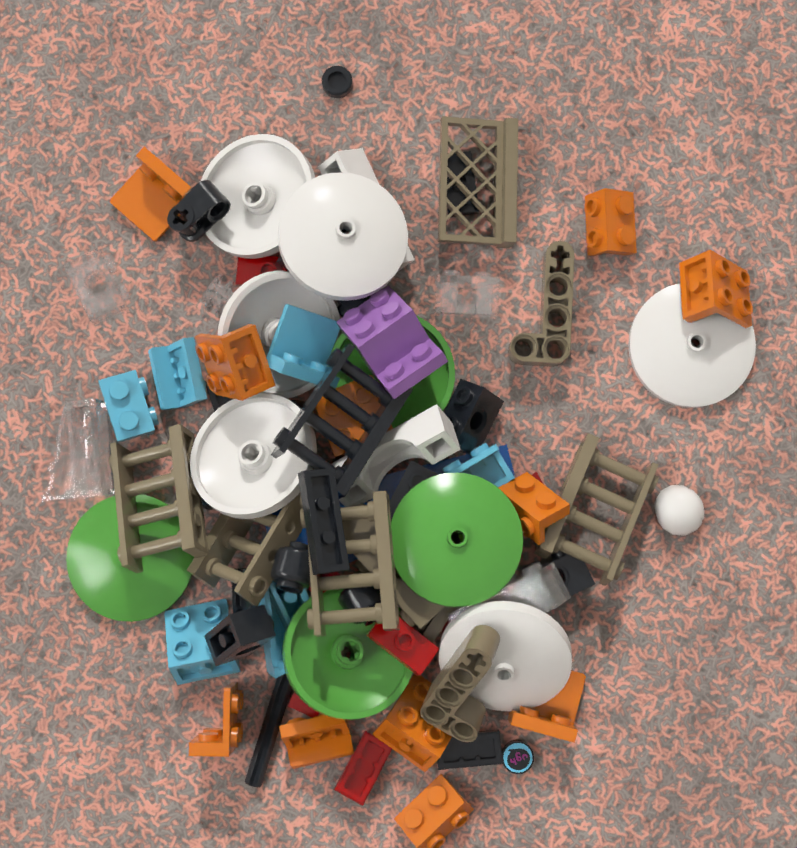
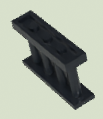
M351 343L341 350L336 348L331 353L325 363L329 368L289 428L283 427L272 442L276 447L271 453V456L278 458L289 450L315 470L334 468L339 499L347 495L413 391L410 388L393 399L382 384L347 360L355 348ZM339 371H342L379 398L378 403L381 406L376 414L373 412L369 414L330 386ZM322 396L362 424L361 428L364 430V433L359 440H351L313 412ZM304 423L345 451L344 455L347 456V459L342 467L339 465L334 467L295 439Z

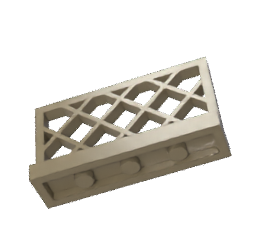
M441 117L438 242L493 245L496 248H510L516 243L517 118H506L504 121ZM448 126L460 127L467 137L459 145H456L448 136ZM481 129H495V142L488 148L476 136ZM470 139L483 152L473 162L460 149ZM448 146L452 149V151L449 154ZM494 147H495V155L491 152V150H492ZM453 154H456L467 166L458 176L447 167L448 159ZM485 155L494 164V173L489 178H486L475 166ZM469 170L482 182L472 193L459 180ZM447 176L451 179V182L448 185ZM493 178H494V186H493L492 183L490 182ZM454 184L467 197L457 207L447 198V190ZM484 186L494 195V203L488 209L474 196ZM469 200L482 213L472 224L459 211ZM494 208V214L492 216L489 212ZM453 215L466 227L460 235L446 234V221ZM483 217L493 225V237H484L474 228ZM469 231L473 236H468L465 234Z

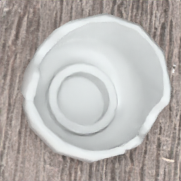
M670 485L661 490L654 502L658 523L672 535L686 536L698 530L702 525L705 513L703 502L693 490L684 485Z

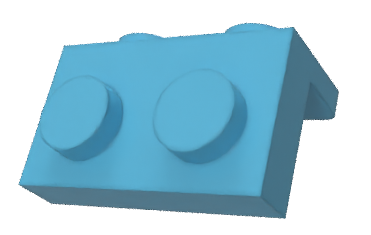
M194 337L182 338L168 346L153 347L148 350L161 410L185 408L207 399L206 382L202 376Z
M136 370L98 380L117 443L146 434L148 436L154 434V426L159 425L154 407L148 408L144 396L149 395V391L144 377L138 378Z
M484 443L470 452L473 457L470 460L461 464L458 459L442 469L444 473L458 472L475 475L491 482L496 487H500L515 479L499 453L497 444L489 448L487 443Z

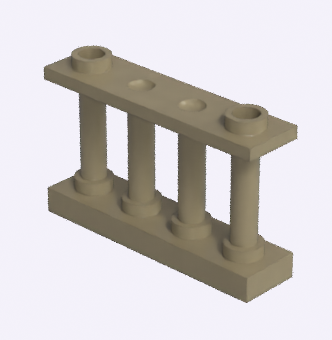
M181 424L169 427L170 439H168L166 444L131 453V451L117 442L110 444L111 456L109 457V466L113 472L120 543L117 554L122 567L136 573L143 572L142 557L179 547L196 558L209 555L202 497L193 484L190 472V456L195 438L194 434ZM167 456L172 457L173 469L169 474L134 483L132 466ZM175 486L177 499L173 504L137 513L135 496ZM178 516L180 530L177 535L140 544L138 526Z
M588 433L579 445L558 495L570 504V514L545 528V542L537 545L534 554L545 559L552 552L558 553V551L568 554L603 570L604 572L599 584L605 586L613 581V579L618 580L623 571L625 563L621 561V558L647 493L651 494L657 485L659 476H656L655 473L658 464L652 462L644 470V473L600 454V450L596 448L600 438ZM596 465L638 484L632 501L588 482L589 478L584 476L588 466L593 467ZM584 493L626 512L627 514L621 529H617L576 510L577 506L572 505L576 494L581 496ZM570 522H573L615 541L609 559L564 539L565 535L561 534L564 523L570 524Z
M387 491L372 492L373 501H368L367 505L340 507L342 521L368 518L370 522L375 521L376 535H370V539L346 541L347 554L371 552L372 555H377L378 569H373L372 573L322 577V574L313 575L308 545L312 609L307 610V623L309 630L314 629V636H326L325 625L377 621V624H383V630L385 631L400 630L390 498ZM301 508V524L303 528H306L303 508ZM374 586V589H380L381 603H376L375 607L324 611V590Z
M301 492L282 508L278 516L269 514L254 519H238L221 513L207 536L209 555L198 558L194 557L186 571L212 588H215L220 578L237 584L234 592L253 606H258L273 581L271 570L276 551L280 547L290 546V542L296 541L303 529L300 517V510L303 508ZM253 522L271 527L261 544L244 538ZM237 549L254 556L244 573L228 566Z

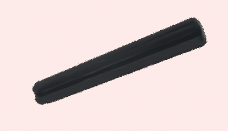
M286 673L276 679L245 778V783L253 787H261L279 732V726L281 725L292 690Z

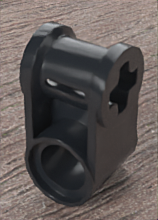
M203 180L197 183L169 211L167 221L169 226L176 232H179L186 241H198L217 221L225 217L230 210L231 203L211 181ZM178 214H181L184 218L181 219ZM193 227L196 232H193L190 228Z

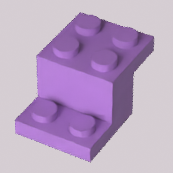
M389 285L372 294L370 299L357 308L348 310L336 322L342 332L353 343L371 373L384 386L393 399L448 362L444 353L429 338L414 311Z

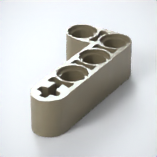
M565 241L553 242L544 254L540 334L520 333L512 339L508 347V356L515 364L555 367L562 364L570 354L575 255L572 246ZM555 252H560V256L565 258L560 265L559 272H554L557 268V259L553 257ZM553 282L562 284L565 293L560 296L554 295L549 289V284ZM558 313L563 318V325L561 327L552 326L548 321V315ZM518 342L527 343L531 349V354L527 357L519 356L515 351V344ZM557 344L560 346L562 356L557 359L551 358L546 350L547 345Z
M478 625L470 631L432 682L420 710L422 718L427 723L462 742H473L476 740L486 713L483 703L469 694L492 665L500 643V635L495 629L487 625Z

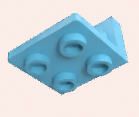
M286 304L266 357L269 367L281 374L317 385L329 368L325 363L331 354L340 330L336 323L337 321ZM335 377L330 386L336 389L340 378Z
M226 599L165 611L168 668L177 685L241 672L239 659L215 666L204 635L229 615V605Z

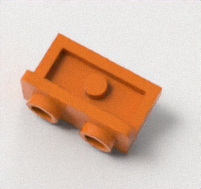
M604 188L586 195L584 210L586 215L588 256H597L604 253L616 255L636 254L634 192Z
M528 472L498 487L515 507L521 522L523 535L529 537L538 545L545 542L546 527L570 514V504Z
M320 713L318 717L310 719L303 717L289 720L287 724L279 726L281 739L287 748L289 763L292 769L353 755L354 753L347 720L331 718Z
M440 774L394 820L416 848H440L446 841L445 837L454 828L462 827L469 820V814L474 808L463 799L448 779Z

